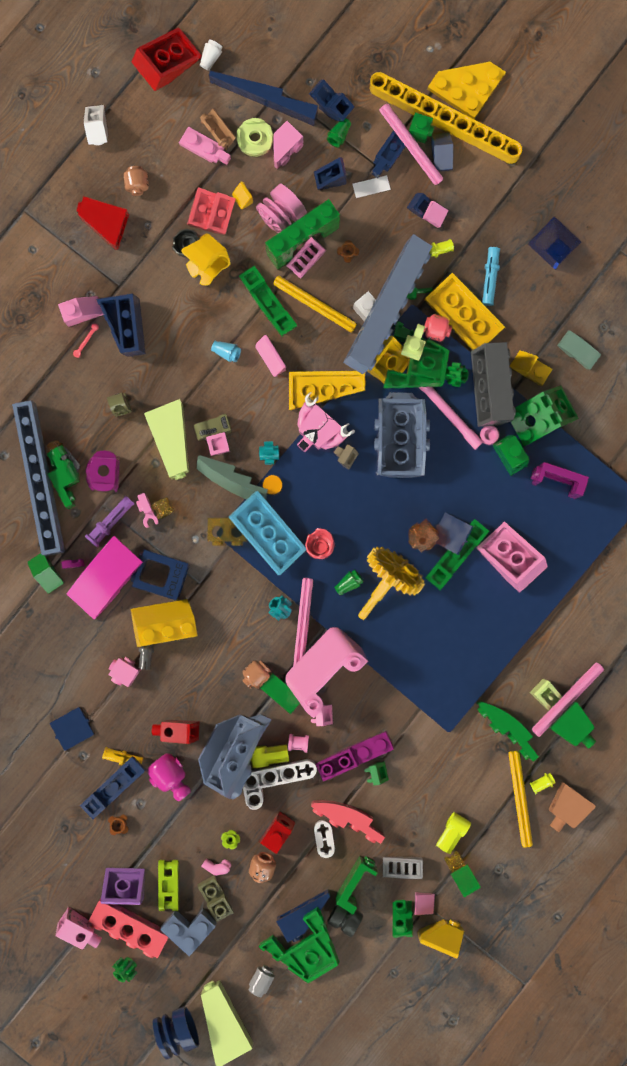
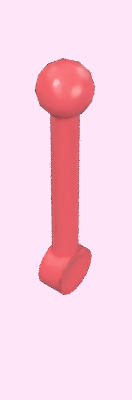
M98 324L92 325L91 331L79 349L73 352L76 358L81 357V351L93 333L99 329Z

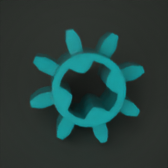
M264 441V446H259L260 461L265 460V465L274 464V460H279V446H274L273 441Z
M283 595L280 598L275 597L269 603L271 610L268 613L278 621L286 619L292 612V609L289 607L292 605V602Z

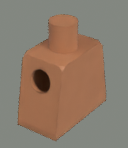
M562 782L549 807V811L556 815L550 826L558 832L561 831L566 823L572 828H576L596 806Z

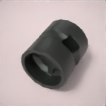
M336 904L327 920V924L336 929L341 927V931L344 934L352 937L361 923L363 914L357 910L354 914H351Z

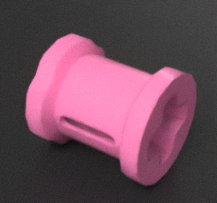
M290 734L288 751L302 750L304 753H307L309 736L299 737Z

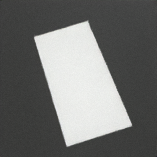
M387 175L378 179L374 178L353 184L356 198L391 190Z

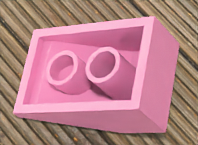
M505 522L477 546L480 553L519 593L548 567L545 557Z

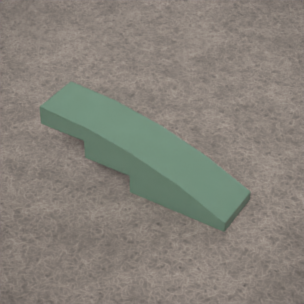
M201 455L198 456L196 469L214 483L246 500L255 491H258L266 500L268 489L252 485V478L235 473L234 465Z

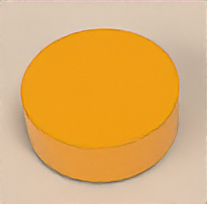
M270 475L264 479L263 488L268 489L267 493L270 495L278 494L282 489V481L279 477Z

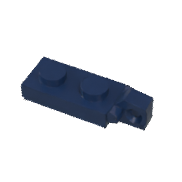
M394 130L375 156L373 163L376 166L372 170L373 173L371 175L377 179L383 170L388 172L406 147Z

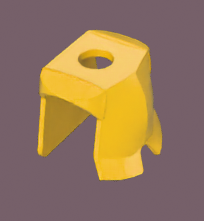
M207 233L181 250L190 260L186 264L190 275L193 278L201 275V285H210L213 279L231 264L226 248Z

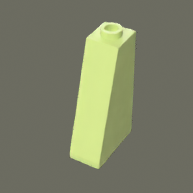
M179 399L144 413L168 475L171 479L175 478V480L186 477L185 473L189 472L183 404Z
M211 981L204 985L201 998L216 1066H223L251 1050L253 1041L221 981Z

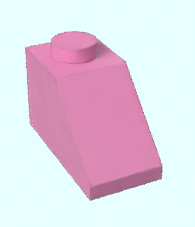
M98 296L74 298L58 304L66 325L70 327L104 315L96 300L99 299Z

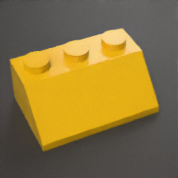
M188 599L130 609L137 647L197 636L195 619Z

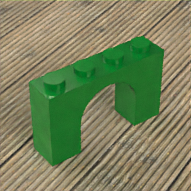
M328 199L265 242L267 256L277 270L293 259L295 249L311 236L320 232L322 237L326 238L339 229L340 214L332 202Z

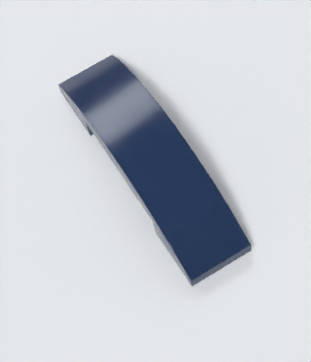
M132 756L80 806L93 820L143 774L146 769Z

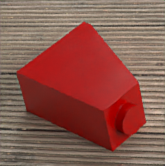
M83 196L82 202L80 201L77 205L78 216L111 247L118 250L129 218L127 209Z

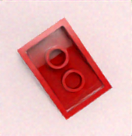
M178 27L138 47L131 62L152 89L157 91L171 83L202 58V55Z

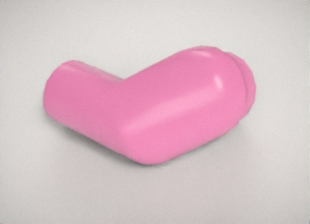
M206 858L201 867L217 876L227 874L230 871L231 863L228 860H223L220 864H214Z

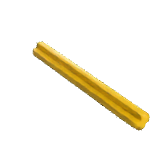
M281 276L275 278L274 286L349 332H353L356 328V322Z
M510 751L509 760L521 844L527 848L531 847L533 842L519 751Z

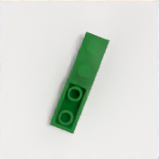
M477 702L479 706L477 710L483 718L488 717L492 722L489 726L496 734L499 732L501 735L509 732L508 738L513 744L517 743L521 747L519 752L525 760L529 758L534 762L539 758L527 742L533 736L518 720L489 703Z

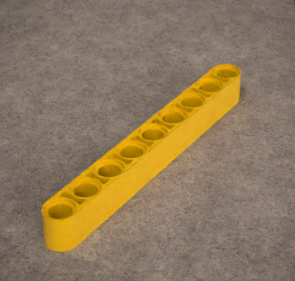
M376 72L371 76L370 91L373 95L412 115L416 112L433 118L432 125L445 132H450L451 135L506 163L513 164L518 161L522 152V146L518 141L384 73ZM381 82L383 85L377 87L374 85V83ZM396 90L400 94L393 95L391 94V91ZM414 99L416 103L411 104L407 100ZM430 107L433 111L426 112L424 108ZM441 116H448L450 120L444 121L441 119ZM464 124L466 129H460L457 125ZM479 132L483 137L477 138L474 134ZM497 141L500 146H493L491 142ZM512 149L516 151L517 154L511 155L508 152V150Z

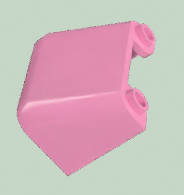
M333 627L327 630L289 670L285 678L286 683L305 711L315 718L323 708L322 699L316 693L342 666L355 672L360 670L368 660L363 649L341 629Z

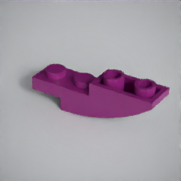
M386 730L336 752L315 763L324 782L358 767L364 762L392 751L395 747Z

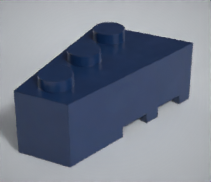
M134 294L96 299L111 329L112 336L120 353L127 357L146 354L140 298Z

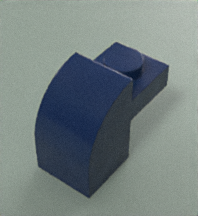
M321 79L309 93L318 103L319 109L335 121H343L355 107L343 93H336L324 79Z

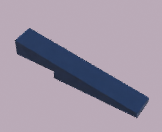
M214 71L209 72L210 83L309 125H315L318 105L284 97L282 88Z

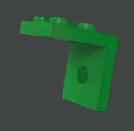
M560 385L543 391L515 407L516 414L511 423L523 446H527L579 418ZM530 415L533 416L536 420L534 426L529 424L528 417Z

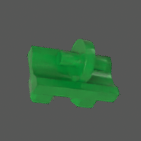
M395 900L393 902V938L402 936L413 937L412 901Z

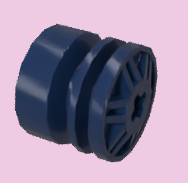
M186 1006L172 1012V1020L168 1014H164L162 1019L160 1017L153 1019L155 1040L162 1056L166 1060L171 1059L173 1054L175 1056L180 1055V1045L185 1052L199 1047L197 1028Z

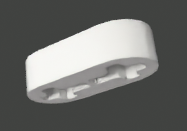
M319 820L314 826L317 851L321 857L329 858L335 851L332 827L327 820ZM321 824L329 828L325 831L326 837H322V832L317 830ZM327 840L328 847H332V849H329V853H325L324 850L320 849L323 848V841Z

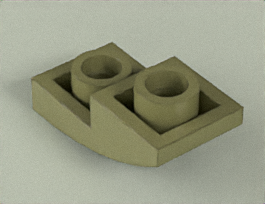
M215 875L198 883V889L207 902V907L216 922L234 913Z

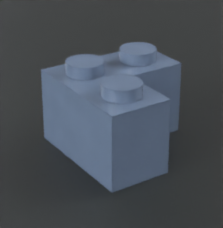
M204 908L191 922L178 911H174L163 923L160 930L190 956L216 927L217 922Z

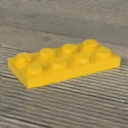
M453 273L425 298V301L439 316L449 319V326H452V329L472 350L484 343H489L505 328Z

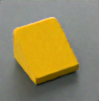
M240 182L232 196L236 198L235 201L242 210L253 204V197L244 182Z

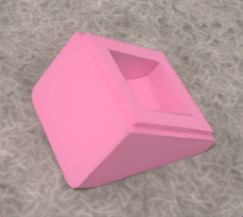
M415 892L414 914H433L435 894Z

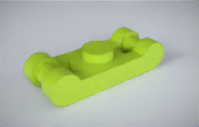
M159 860L158 862L159 911H165V909L179 911V860H172V862ZM172 869V875H165V870ZM165 896H172V901H166Z

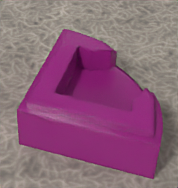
M83 559L64 560L61 562L63 569L85 566Z

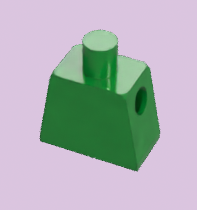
M508 435L492 445L510 476L528 466L529 458L515 435Z
M575 701L549 727V729L575 747L582 742L589 749L596 742L589 734L595 728Z

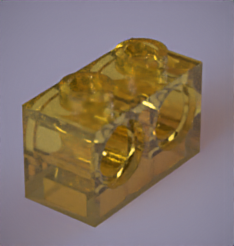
M208 518L207 541L212 542V546H224V542H231V546H243V542H247V539L243 534L237 538L233 537L232 530L236 526L229 518ZM221 527L223 529L221 537H214V528Z

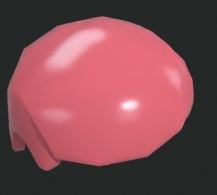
M317 528L312 534L308 535L305 547L307 553L313 558L325 559L332 554L335 542L328 530Z

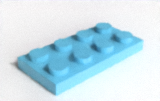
M255 491L228 517L277 575H281L306 551V547L258 491Z

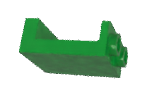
M362 856L358 857L336 894V904L351 914H354L357 909L356 898L352 897L351 894L364 872L368 871L374 876L378 874L375 861L368 856L364 858Z

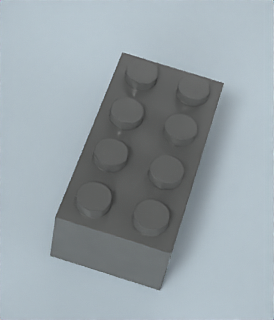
M507 342L484 343L471 351L478 427L500 426L514 420L516 410L512 400L514 390L511 386L512 370L509 367L510 350L507 347Z

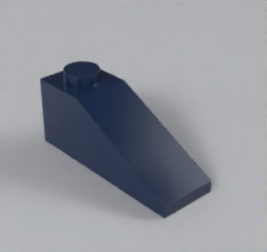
M328 889L277 917L276 922L287 943L291 940L296 942L303 937V934L309 928L303 920L304 915L316 907H319L320 910L323 908L330 897Z

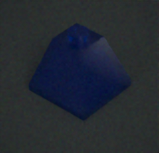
M553 217L528 245L556 270L582 242L557 218Z

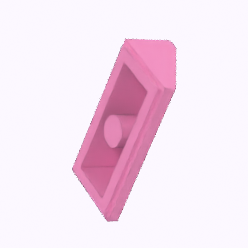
M264 335L255 346L272 375L276 377L286 371V365L268 336Z

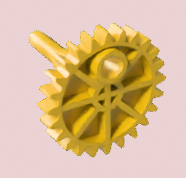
M378 546L373 548L367 556V561L370 563L369 566L373 568L372 571L378 573L377 576L383 579L372 592L371 598L359 612L358 616L364 620L392 586L397 591L401 590L403 594L406 592L414 596L419 594L425 585L419 570L414 565L409 564L407 559L404 560L402 555L398 556L395 551L392 553L388 548L385 550L383 547L379 548Z

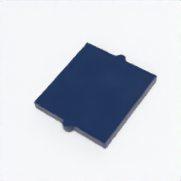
M445 512L440 523L436 525V530L430 540L459 555L464 544L468 542L467 539L474 527Z
M80 707L50 723L56 735L55 738L59 740L64 751L95 735L88 723L89 719H86Z

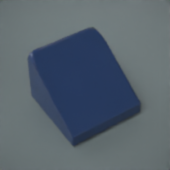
M416 193L407 209L423 219L431 200L424 193Z

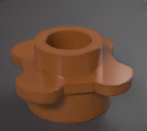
M346 240L341 247L337 248V254L341 255L346 263H349L354 256L359 255V249L355 247L351 240Z
M122 814L120 817L111 816L108 819L110 834H126L129 831V827L126 824V815Z

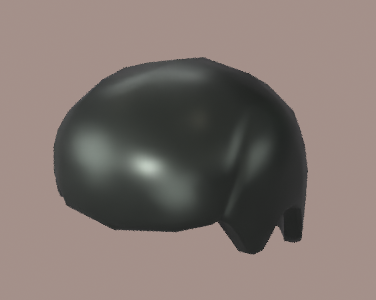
M192 229L180 230L173 237L172 249L179 256L187 258L181 250L199 240L200 235Z

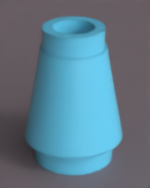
M215 340L211 351L229 362H237L241 348L237 344Z

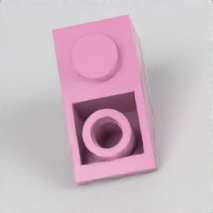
M288 121L274 133V166L277 169L281 165L285 166L290 160V156L294 152H299L303 147V135Z

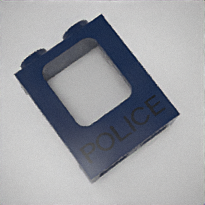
M144 550L138 556L143 563L132 575V587L178 601L190 564ZM148 559L170 567L164 587H158L141 581Z

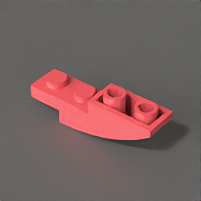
M313 800L311 803V807L314 808L312 811L320 817L323 815L330 819L329 823L336 828H339V826L344 828L349 822L350 828L358 833L361 830L367 834L365 837L374 844L376 841L381 844L385 838L382 832L370 825L373 821L372 816L353 806L327 800Z

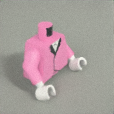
M309 392L299 412L297 425L299 433L303 438L297 446L304 452L312 445L318 450L339 446L355 430L347 431L346 428L350 425L349 423L341 427L315 404L319 397L317 396L315 400H312L310 398L312 392Z

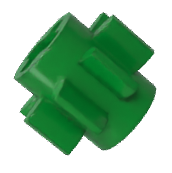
M453 362L452 366L446 368L445 380L448 381L447 384L460 387L461 383L467 381L468 370L465 368V365Z
M120 957L112 966L115 969L113 975L120 982H125L126 980L130 982L138 973L135 971L136 963L129 957H125V959Z

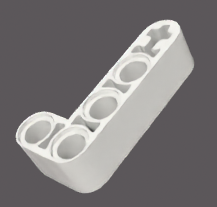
M304 759L251 770L250 776L256 778V783L249 785L246 782L243 786L247 806L252 810L259 809L264 801L262 788L314 777L317 772L315 762L311 759ZM306 764L314 768L311 769V773H307L306 770L300 771L301 775L298 776L296 766H300L299 770L304 769ZM292 768L295 774L292 777H286L284 770ZM273 772L276 778L273 781H268L265 779V774ZM250 796H259L260 802L258 804L251 803Z

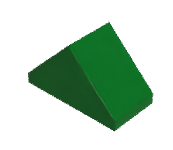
M40 553L27 562L34 579L48 594L64 584V581L47 556H43Z
M468 864L451 874L463 897L481 888Z

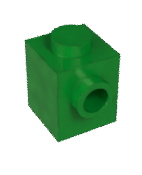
M415 112L409 132L416 141L425 144L427 137H431L435 126L432 125L433 118Z

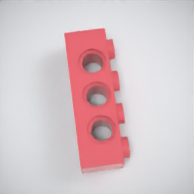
M101 899L88 921L92 924L93 928L100 931L102 929L109 933L110 937L119 940V938L124 940L126 945L133 949L139 948L143 950V953L150 958L159 957L168 939L160 930V926L118 904H101ZM107 916L115 917L116 923H109ZM130 925L134 931L128 933L125 931L124 926ZM148 934L151 941H143L141 935Z

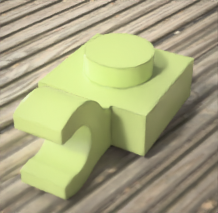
M418 324L413 336L407 335L401 355L419 361L426 341L421 340L425 326Z

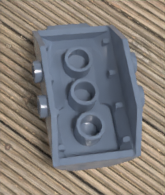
M390 392L386 398L379 399L378 419H375V431H378V438H375L374 450H378V475L397 478L424 476L426 451L430 449V439H426V431H430V420H426L425 399H417L413 393Z
M261 714L253 717L238 715L216 724L198 758L203 783L226 798L235 799L239 797L243 786L252 772L249 763L255 748L272 719Z

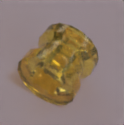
M168 497L151 505L152 509L157 513L156 517L158 520L175 511L173 507H170Z
M457 850L450 857H444L452 873L465 866Z

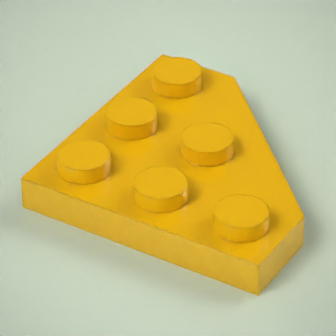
M492 62L438 71L427 90L466 116L475 119L506 72Z

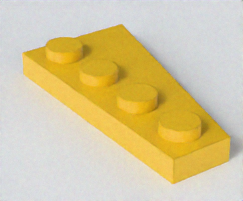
M358 371L289 372V410L301 408L309 392H312L310 394L312 400H315L317 396L319 397L315 403L317 404L366 391V372L364 374Z

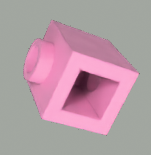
M128 657L124 659L118 658V660L114 659L109 667L111 671L108 675L112 677L111 681L121 686L124 684L130 687L141 669L134 666L135 662Z

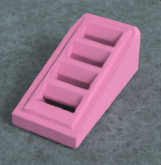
M311 237L286 266L299 278H302L327 250ZM311 245L318 250L317 254L310 248ZM306 251L313 256L312 259L305 254ZM301 256L309 262L307 265L299 259ZM297 262L304 269L302 271L299 270L294 263Z

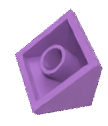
M106 868L101 904L140 905L144 899L145 869Z

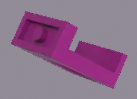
M545 462L534 468L531 474V479H533L532 485L535 486L542 482L543 477L571 485L568 497L574 499L583 496L589 479L587 476Z

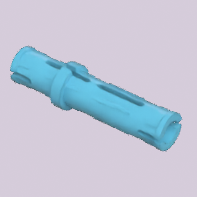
M497 247L488 248L482 304L485 306H494L497 271L500 270L498 263L501 249Z

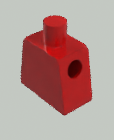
M162 721L161 724H153L152 736H160L161 742L190 744L199 741L200 721Z
M279 811L259 843L277 854L291 834L295 821Z

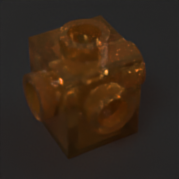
M427 519L420 524H414L409 530L410 540L408 542L415 550L418 548L421 553L424 550H430L435 545V542L440 539L439 532Z

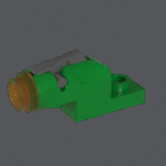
M55 440L45 446L52 469H55L48 473V476L64 506L70 509L76 506L74 503L76 498L73 492L67 489L80 482L78 472L80 464L70 451L64 447L63 443Z

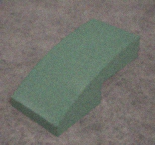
M569 330L557 345L569 357L575 358L588 370L592 368L601 356L596 349Z

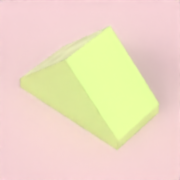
M542 679L530 692L548 711L562 698L554 686L545 679Z

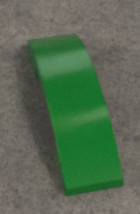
M255 266L239 275L254 301L281 337L297 327L295 321L278 301Z
M476 519L469 524L474 528L467 539L468 542L464 544L459 555L447 550L425 577L439 590L444 587L455 571L488 534L489 530Z

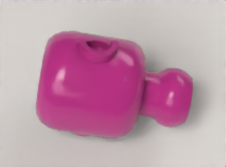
M166 753L148 767L149 781L155 788L158 787L163 792L171 790L174 799L177 801H181L191 793L189 786L184 785L182 782L185 777V771L177 757L174 758L171 754Z

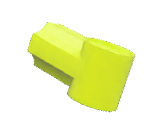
M287 744L271 747L257 746L251 759L252 768L288 762Z
M453 812L436 846L444 852L451 854L460 838L464 837L469 830L471 822Z

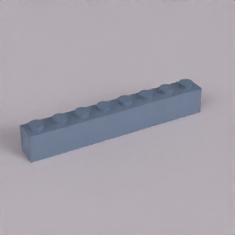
M414 234L408 239L343 363L361 374L373 369L377 362L375 360L376 355H379L385 346L382 344L384 339L387 340L393 331L391 329L392 324H395L401 315L398 313L400 308L403 309L408 302L406 298L408 293L411 294L416 286L414 283L415 279H419L424 271L422 268L423 264H426L431 257L429 252L432 245Z
M30 400L12 404L41 554L49 556L64 553L65 549L52 482L48 476L50 472L36 403Z

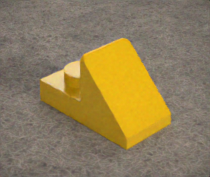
M519 350L509 366L541 387L552 371L550 367L537 360V355Z

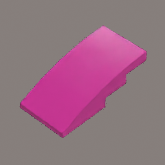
M113 536L83 571L67 595L95 620L121 592V588L131 579V575L140 567L143 561L116 536Z

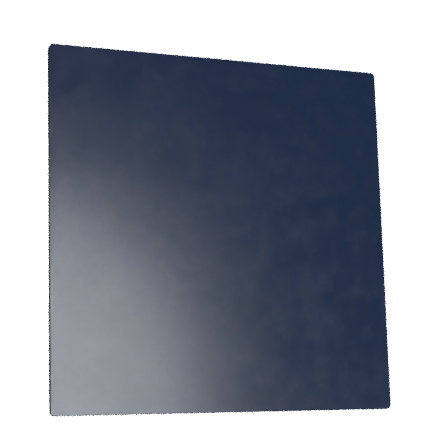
M410 305L398 319V322L403 323V327L411 331L412 329L415 330L418 324L424 326L428 316L415 305ZM396 323L391 327L393 331L390 336L394 335ZM423 332L422 338L428 340V338L425 336V332ZM451 335L449 337L445 336V339L441 342L430 339L449 350L447 367L452 366L454 362L465 365V368L468 370V379L465 383H461L460 387L447 384L448 381L444 380L442 387L433 388L480 438V432L484 427H478L471 352ZM398 341L402 346H404L405 342ZM408 366L403 373L407 374ZM366 371V391L329 400L322 408L341 427L349 423L350 425L346 428L348 432L355 430L352 435L348 436L338 446L345 449L348 444L359 453L350 469L343 467L338 462L339 457L334 453L337 446L326 450L322 448L318 450L312 445L306 452L301 450L297 446L303 438L300 434L256 485L263 488V482L266 477L270 475L279 477L282 481L281 491L275 495L267 493L266 501L304 546L306 545L308 535L312 534L317 528L328 530L335 542L332 554L325 559H315L306 550L281 575H277L229 518L220 527L216 535L299 606L303 578L313 579L310 615L327 630L337 627L346 633L363 649L368 660L367 664L444 730L451 732L626 524L627 482L561 427L529 445L523 446L511 421L495 426L500 434L498 441L508 435H515L526 452L529 462L527 467L510 476L492 445L482 443L478 448L474 449L461 432L419 387L383 388L384 384ZM513 388L514 395L512 400L514 407L528 401ZM390 392L413 393L417 399H425L426 420H430V431H426V439H430V449L426 451L424 476L397 478L378 475V450H374L375 438H378V431H375V419H378L379 399L386 398ZM531 415L528 417L529 424L534 426L536 423L535 418ZM545 462L587 476L589 479L583 496L574 499L568 497L571 485L547 477H543L542 482L536 486L532 485L533 479H531L533 469ZM445 512L467 524L476 519L489 530L478 546L503 522L507 523L545 557L548 566L519 593L480 553L476 546L441 590L425 578L447 551L446 548L430 540L436 530V525L440 523ZM377 546L379 548L383 547L385 550L388 548L392 553L395 551L398 556L402 555L404 560L407 559L409 564L414 565L419 570V574L423 576L422 579L425 585L419 594L415 596L413 594L409 595L407 592L403 594L401 590L397 591L392 586L382 600L375 605L370 614L362 620L358 616L359 612L383 579L377 576L378 573L372 571L373 568L369 566L370 563L367 561V556ZM356 570L364 581L361 587L340 596L334 586L349 571Z

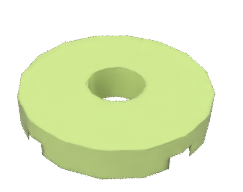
M251 118L244 121L238 128L236 139L238 147L243 153L248 156L258 157L266 154L271 149L274 134L271 126L264 120ZM253 133H257L260 135V139L252 141L250 136Z

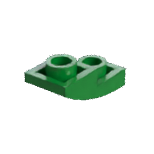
M273 673L270 674V678L260 687L261 690L289 714L300 704L290 688Z

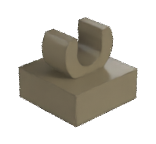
M348 444L345 449L337 446L334 451L336 456L339 457L338 462L347 469H350L359 454Z

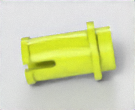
M449 239L437 244L433 242L429 253L431 257L435 256L437 258L440 254L454 251L452 240Z
M544 773L545 776L530 782L535 794L549 786L553 787V784L556 782L551 773Z

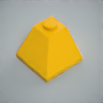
M389 336L387 340L384 339L382 344L385 346L382 352L376 355L375 360L377 362L371 371L367 370V372L383 384L388 369L403 373L409 363L410 357L401 355L403 346L393 336Z
M443 919L418 930L417 934L420 943L456 959L458 958L464 930L460 926L461 923L450 919V921Z

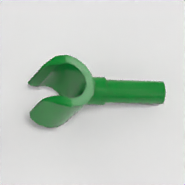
M415 287L411 294L408 293L406 298L415 300L417 294L432 292V287L423 289Z

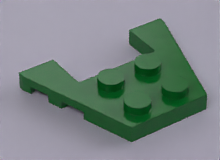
M397 321L393 337L397 341L405 342L407 335L413 336L415 330L412 329L410 331L403 327V323ZM421 337V340L426 341L419 361L409 358L407 374L388 369L383 388L442 387L445 380L449 350L429 338L426 340Z
M316 907L303 917V920L313 932L307 938L285 950L273 934L258 946L262 951L266 950L272 954V958L276 961H282L286 964L291 972L307 983L335 968L340 962L319 907Z

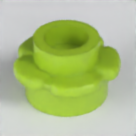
M229 830L222 834L223 847L226 849L237 848L238 843H240V836L236 831Z

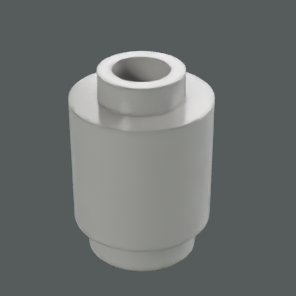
M265 965L258 967L249 983L250 987L248 990L257 997H262L266 994L275 978L273 970Z

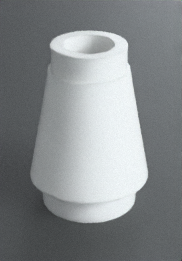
M213 40L205 43L200 63L202 68L210 71L222 54V46Z

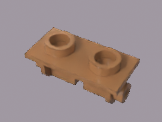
M213 108L208 115L204 113L200 117L201 123L212 133L218 145L225 148L224 150L226 151L236 139V136Z

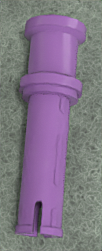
M125 495L102 522H97L93 531L89 535L86 534L85 537L98 548L101 540L106 535H110V529L134 503Z

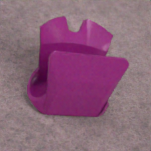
M105 450L98 451L92 456L86 466V482L91 491H111L113 489L115 492L118 491L120 456ZM105 465L109 468L107 476L99 475L98 469L100 466Z

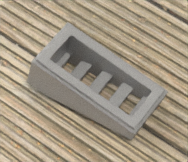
M383 857V877L423 879L422 857ZM389 862H393V872H389ZM397 862H400V872H397ZM405 863H408V872H405ZM413 863H416V872H413Z

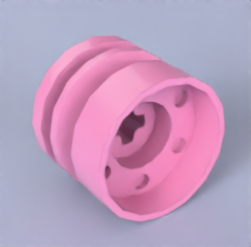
M278 184L270 192L273 201L264 198V204L259 203L256 206L264 222L277 233L292 224L290 219L296 222L307 214L301 201L283 184Z

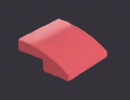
M198 187L187 225L225 235L236 198L219 192L213 193Z

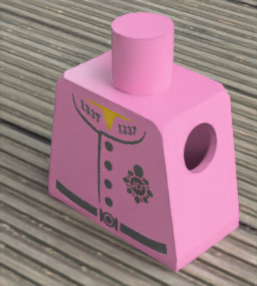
M69 907L57 924L56 936L80 949H84L87 943L97 948L102 937L94 933V928L88 922V919Z

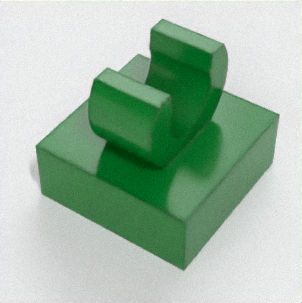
M385 761L377 762L364 770L371 773L372 778L367 779V782H373V786L380 785L389 780Z

